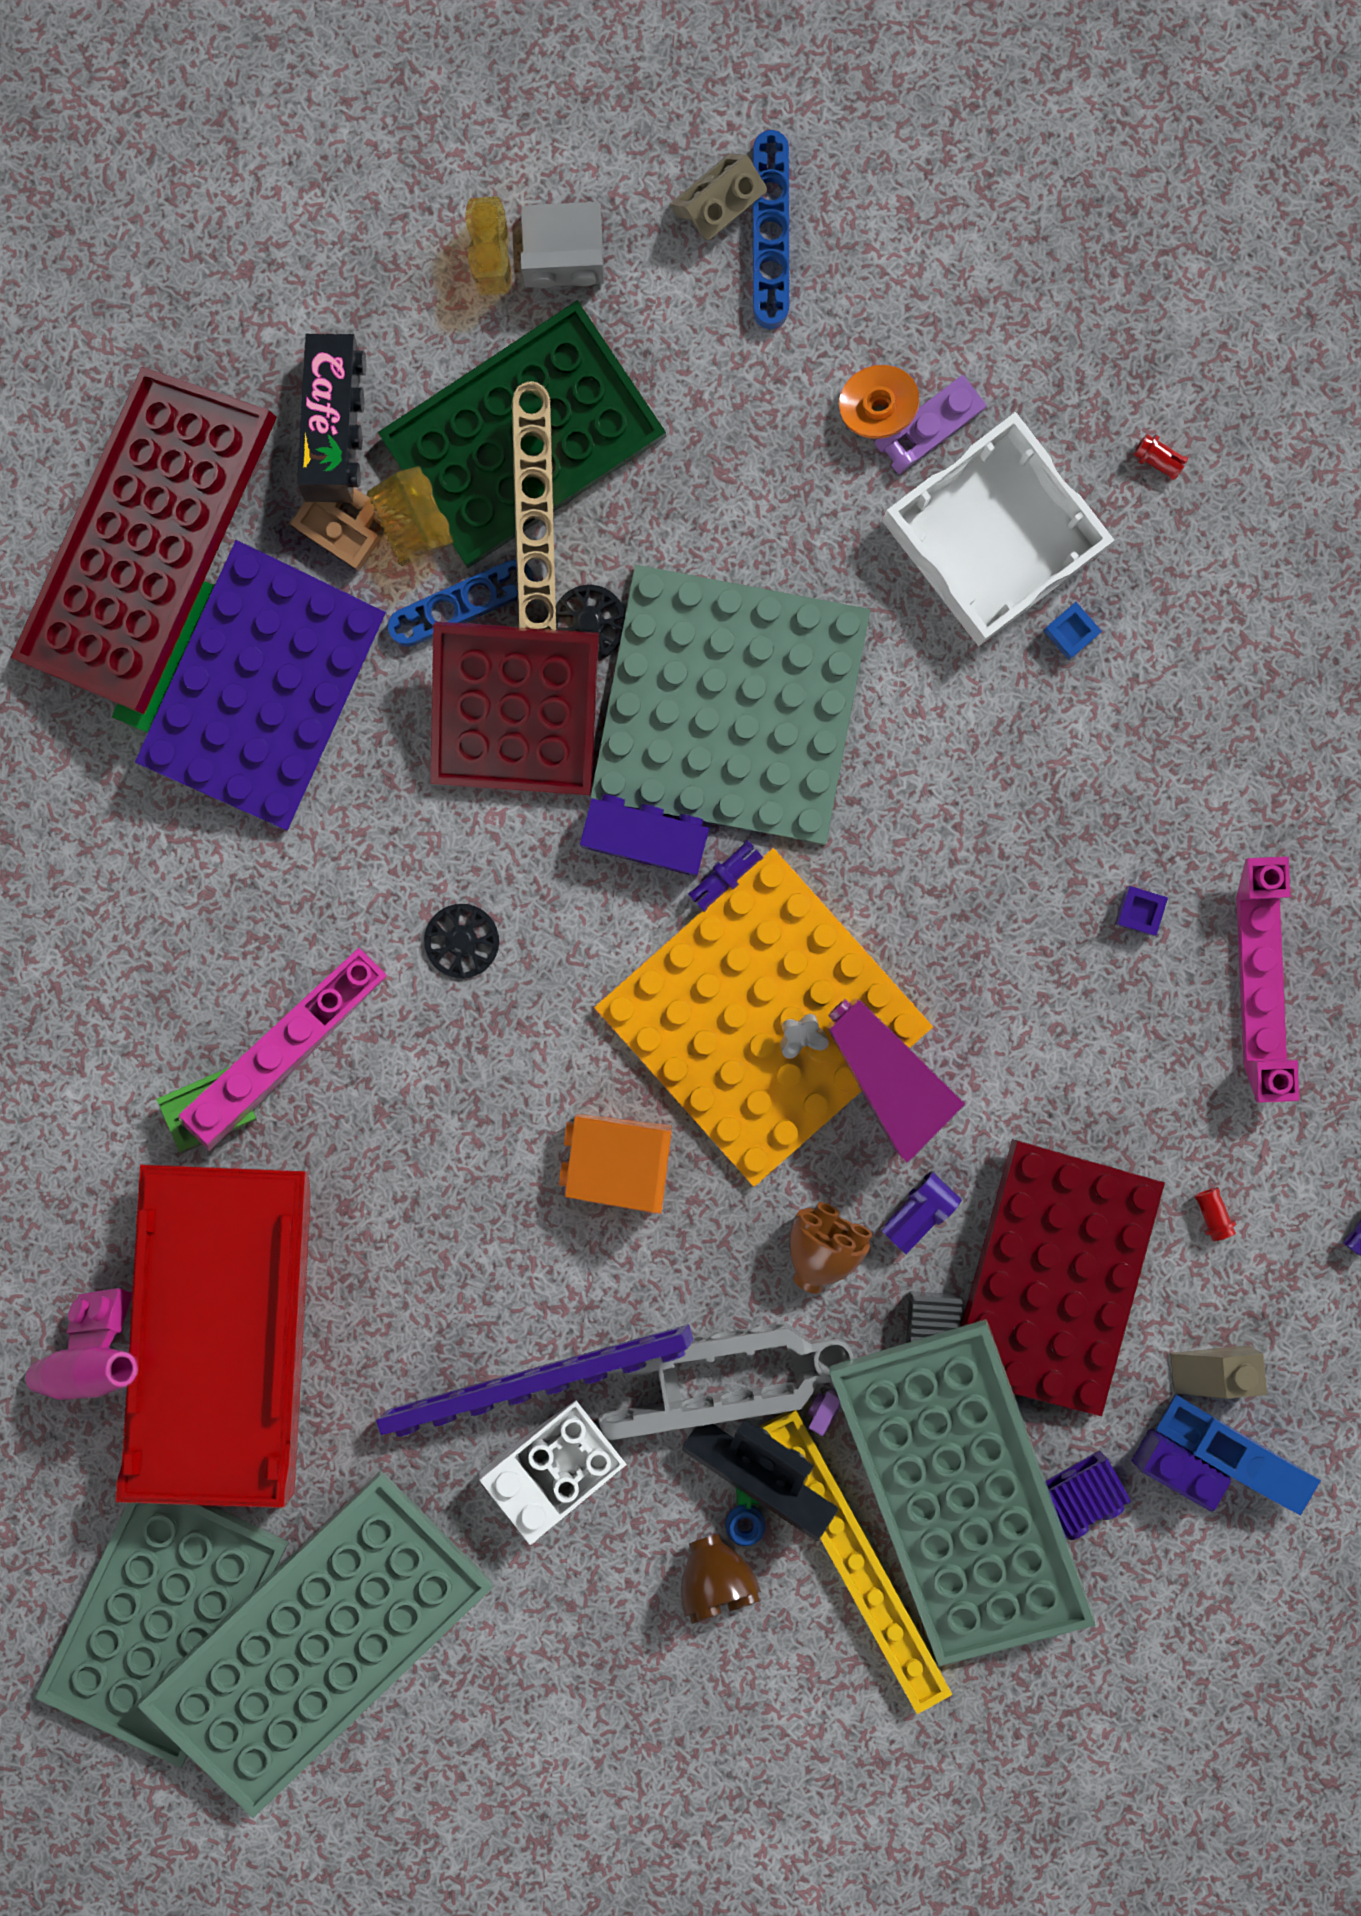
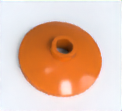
M874 365L864 368L855 373L846 382L840 393L839 410L842 420L851 431L862 437L881 439L896 435L909 426L917 414L920 401L918 387L913 378L898 367ZM877 405H884L886 407L882 411L873 410Z

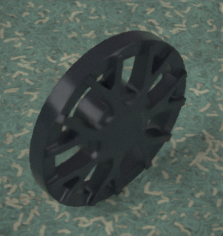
M581 585L566 592L557 602L556 630L599 633L601 651H598V659L611 654L620 645L626 613L620 600L610 590L598 585ZM586 592L585 597H582L580 593ZM590 592L602 594L598 607L588 606ZM575 595L578 596L583 604V607L576 612L566 603ZM605 597H608L610 601L605 603ZM615 604L619 615L605 619L601 611ZM565 606L567 611H561L562 607ZM559 616L573 617V626L559 628ZM620 619V626L615 624L614 621ZM605 625L619 630L614 641L601 634ZM605 641L610 643L607 648H604L603 643Z
M454 904L441 909L432 917L425 931L424 946L430 962L437 970L453 978H470L484 972L493 963L499 950V932L495 922L489 914L474 905ZM457 910L456 917H453L450 912ZM461 910L473 912L470 926L459 924ZM446 914L455 926L449 932H446L437 923ZM477 914L482 917L479 921H476ZM486 921L491 929V933L478 938L473 929ZM434 927L439 930L437 933H432ZM431 936H445L446 947L432 949ZM493 936V943L488 942L487 938ZM478 942L492 947L488 959L474 952ZM448 951L456 956L450 969L439 963ZM433 952L440 953L437 959L434 956ZM471 955L476 969L464 972L461 957ZM478 959L485 961V963L482 964L480 967L478 964ZM456 965H458L460 972L453 971Z

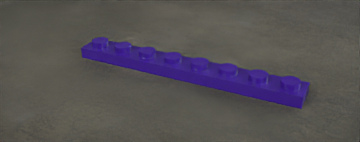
M683 1325L394 1407L384 1412L376 1419L380 1435L395 1432L397 1437L405 1436L419 1430V1425L432 1421L433 1426H441L457 1419L456 1414L470 1411L471 1416L480 1415L494 1409L493 1404L506 1400L508 1405H516L531 1399V1393L545 1390L547 1395L559 1393L568 1389L570 1382L581 1379L584 1380L585 1384L595 1383L607 1378V1372L622 1368L623 1373H631L647 1366L646 1361L659 1357L662 1362L674 1361L685 1356L684 1350L689 1348L694 1338L690 1325Z

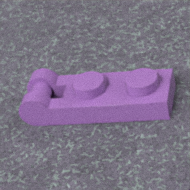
M961 375L918 408L915 418L903 431L891 437L877 439L874 444L881 453L886 452L893 461L891 466L898 475H901L982 413L987 405L965 376ZM905 436L914 446L908 451H905L898 442Z

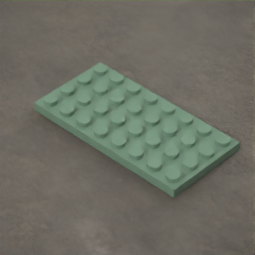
M987 1319L830 1366L829 1373L939 1666L1096 1625L1093 1611Z
M380 1470L140 1699L137 1707L254 1818L493 1588L492 1581Z

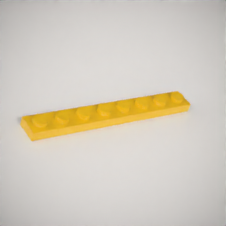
M797 1410L783 1412L760 1425L773 1439L788 1449L798 1451L805 1457L806 1461L814 1465L805 1486L837 1506L838 1511L822 1535L821 1541L916 1714L950 1697L952 1692Z

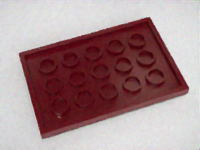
M1012 1139L961 1327L987 1319L1013 1394L1102 1417L1165 1182Z

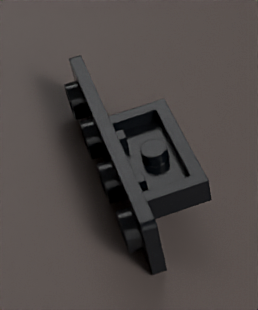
M745 1419L737 1429L734 1437L714 1424L696 1426L682 1446L683 1452L815 1541L821 1539L838 1511L837 1506L805 1486L814 1465L806 1461L801 1453L794 1449H788L773 1439L765 1429L754 1426Z

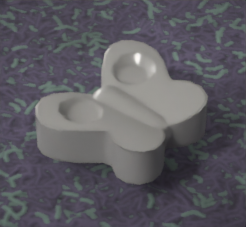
M807 1014L800 1021L788 1019L783 1022L782 1028L785 1035L781 1041V1050L786 1058L795 1057L805 1046L816 1050H824L828 1047L827 1035L819 1027L814 1014Z

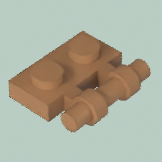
M354 488L353 503H349L360 510L355 520L339 510L345 502L304 501L289 525L358 572L381 540L377 534L369 530V527L376 521L388 529L396 517L395 514L384 508V502L375 496L369 498L356 488Z

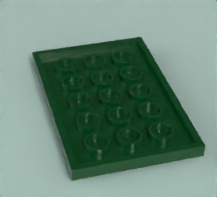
M578 300L377 432L467 568H470L516 537L512 402L516 389L523 383H539L546 389L550 398L553 512L666 438V431ZM533 394L524 395L519 400L521 409L528 414H535L542 409L540 399ZM527 436L520 442L522 451L528 456H538L543 451L542 442L535 436ZM527 478L521 485L523 493L529 498H539L544 494V485L537 478ZM527 520L523 524V532L532 527L533 525H535L536 523H538L540 520Z

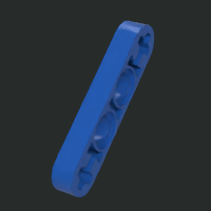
M516 560L502 563L397 610L388 621L389 634L396 643L406 647L415 646L433 638V628L426 631L423 623L412 628L414 635L409 638L404 633L397 634L396 630L401 627L400 620L403 618H407L410 623L422 619L417 611L423 608L427 620L433 627V624L436 622L432 615L433 608L442 601L449 602L454 606V616L448 621L452 623H467L516 601L517 589L513 584L502 587L501 589L505 596L498 598L497 589L490 580L497 576L499 584L509 580V571L516 569ZM525 564L524 573L527 574V578L530 581L534 582L533 572L529 565ZM478 585L486 586L491 591L489 602L483 606H475L469 601V592Z

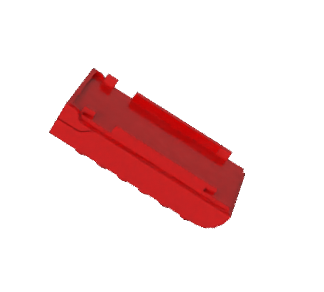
M140 1165L129 1354L134 1357L137 1363V1374L134 1380L126 1386L122 1464L117 1477L115 1502L284 1508L294 1495L311 1204L310 1180L306 1171Z

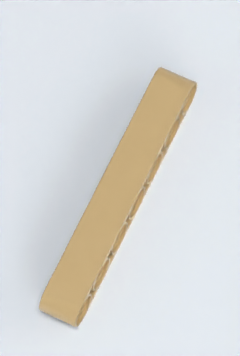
M526 382L516 389L512 402L518 627L556 630L550 398L542 385L536 382ZM527 394L537 396L542 403V409L535 414L524 412L519 404L521 397ZM527 436H535L540 439L543 444L542 453L533 457L526 455L520 446L522 439ZM531 477L539 479L544 485V494L535 499L527 497L521 487L524 480ZM527 520H540L545 526V536L536 541L527 538L523 532V524ZM530 560L541 561L547 570L545 579L540 582L530 581L524 573L525 564ZM535 600L544 603L548 610L546 620L538 624L528 620L525 614L526 605Z

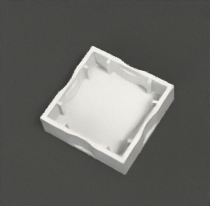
M1016 412L971 445L957 462L929 477L887 509L882 520L978 647L1100 555L1114 541L1113 537L1083 498L1061 478L1049 454Z

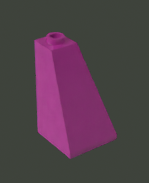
M854 998L850 1003L843 999L829 1013L828 1017L832 1021L826 1027L891 1147L908 1163L955 1116L965 1103L859 999Z

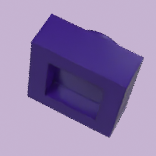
M1126 886L1114 925L1146 935L1157 936L1168 897L1133 886Z

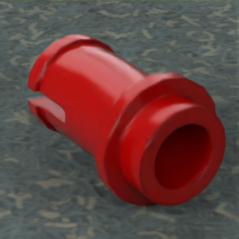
M1145 434L1133 455L1139 458L1138 463L1141 465L1146 462L1174 481L1185 467L1183 464L1187 463L1188 457L1182 456L1161 443L1158 435L1155 434L1152 437L1149 434Z
M1214 1187L1194 1195L1207 1225V1229L1204 1230L1205 1234L1210 1235L1212 1241L1224 1240L1236 1234L1234 1229L1237 1225L1236 1221L1230 1220L1220 1195L1219 1187Z

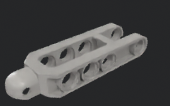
M787 1322L693 1337L694 1340L689 1348L684 1350L685 1356L670 1362H662L660 1357L646 1361L647 1366L626 1373V1376L659 1370L664 1403L603 1413L598 1416L599 1429L607 1440H615L800 1410L818 1384L833 1382L829 1373L830 1366L852 1360L854 1356L850 1346L844 1340L837 1337L809 1340L808 1337ZM785 1345L787 1349L791 1350L795 1375L794 1382L681 1400L676 1363L700 1359L713 1362L715 1357L743 1352L750 1356L755 1355V1350ZM622 1368L613 1371L607 1372V1374L621 1373L623 1371Z

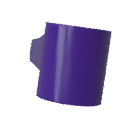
M930 1171L923 1177L926 1181L917 1190L913 1188L909 1192V1199L880 1228L905 1254L935 1224L943 1223L962 1201L933 1171Z

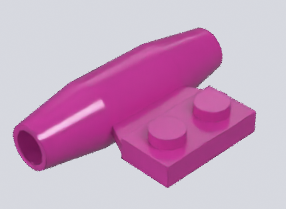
M115 1288L78 1294V1298L72 1303L68 1312V1320L70 1321L66 1331L69 1334L68 1349L57 1351L33 1363L26 1372L25 1379L28 1388L34 1393L54 1399L70 1400L101 1397L129 1385L137 1374V1363L134 1357L129 1353L108 1347L115 1334L121 1333L132 1293Z

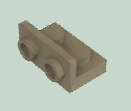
M729 153L669 205L678 218L692 220L702 238L710 240L767 191V187L748 155Z

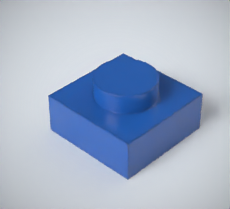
M1077 602L1073 603L1043 629L1045 634L1068 660L1102 632Z

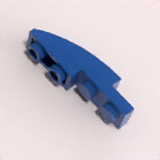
M1174 1394L1155 1427L1158 1432L1190 1450L1194 1455L1300 1516L1321 1482L1317 1477L1177 1394Z

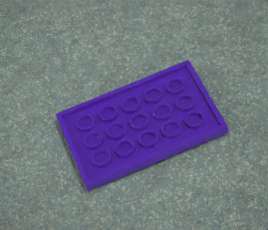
M235 540L134 763L288 831L386 612Z

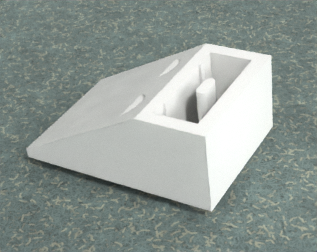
M575 1400L521 1438L479 1472V1480L531 1545L627 1464L577 1400Z

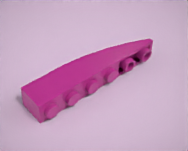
M360 948L356 949L178 1115L180 1123L210 1151L280 1085L359 1006L387 975Z

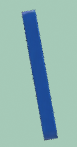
M767 130L759 134L753 146V165L763 182L776 183L782 190L781 196L776 200H766L761 196L753 203V315L758 325L770 330L782 326L787 320L789 312V144L786 137L776 130ZM768 143H773L775 150L779 151L775 155L774 170H767V153L763 150H766ZM770 221L777 223L782 229L780 237L775 240L765 239L759 230L764 223ZM767 261H775L781 266L782 274L776 279H766L760 273L761 265ZM775 289V307L782 308V310L776 311L775 317L770 318L767 317V311L760 310V308H764L767 305V290Z

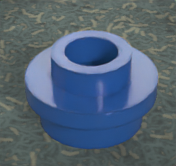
M738 1505L728 1513L725 1527L728 1537L735 1544L751 1546L761 1540L765 1533L766 1524L765 1518L758 1508L751 1505L750 1509H745V1505ZM748 1518L753 1522V1526L749 1531H742L738 1528V1522L741 1519Z

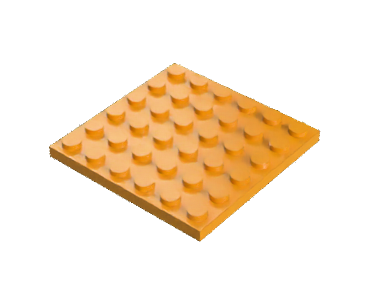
M774 848L737 880L739 885L734 890L731 887L727 889L705 912H700L594 1007L753 1187L760 1183L861 1092L826 1027L832 1021L828 1017L829 1013L843 999H846L849 1003L854 998L859 999L908 1048H911L933 1028L932 1024ZM814 1014L819 1027L827 1035L828 1047L824 1050H816L805 1046L795 1057L786 1058L781 1050V1041L785 1035L782 1028L783 1022L788 1019L800 1021L805 1015Z

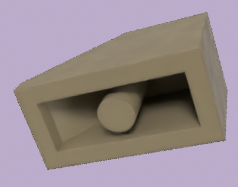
M1250 1345L1170 1353L1175 1394L1225 1399L1267 1395L1264 1355Z

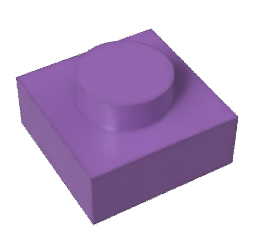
M831 1388L825 1396L818 1393L808 1412V1415L813 1417L809 1429L821 1436L828 1432L841 1407L835 1389Z

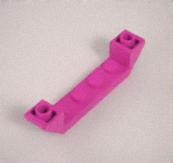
M1289 857L1246 858L1236 896L1243 1064L1255 1100L1258 1103L1299 1101L1298 1060L1287 1059L1280 899L1291 897Z

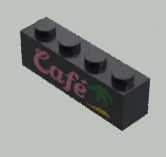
M305 333L297 486L305 502L353 503L354 488L360 487L361 471L359 463L355 462L356 450L362 449L363 444L362 427L357 425L358 413L364 412V391L362 387H359V377L366 375V354L364 350H359L354 334Z

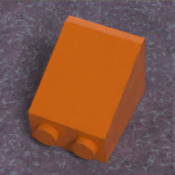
M576 1114L574 1123L567 1122L565 1129L564 1146L571 1147L569 1162H562L559 1186L566 1187L565 1197L661 1214L672 1125Z

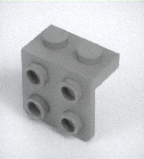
M583 202L527 205L523 207L521 211L523 253H520L525 288H550L568 285L585 287L593 284H604L602 222L599 204Z

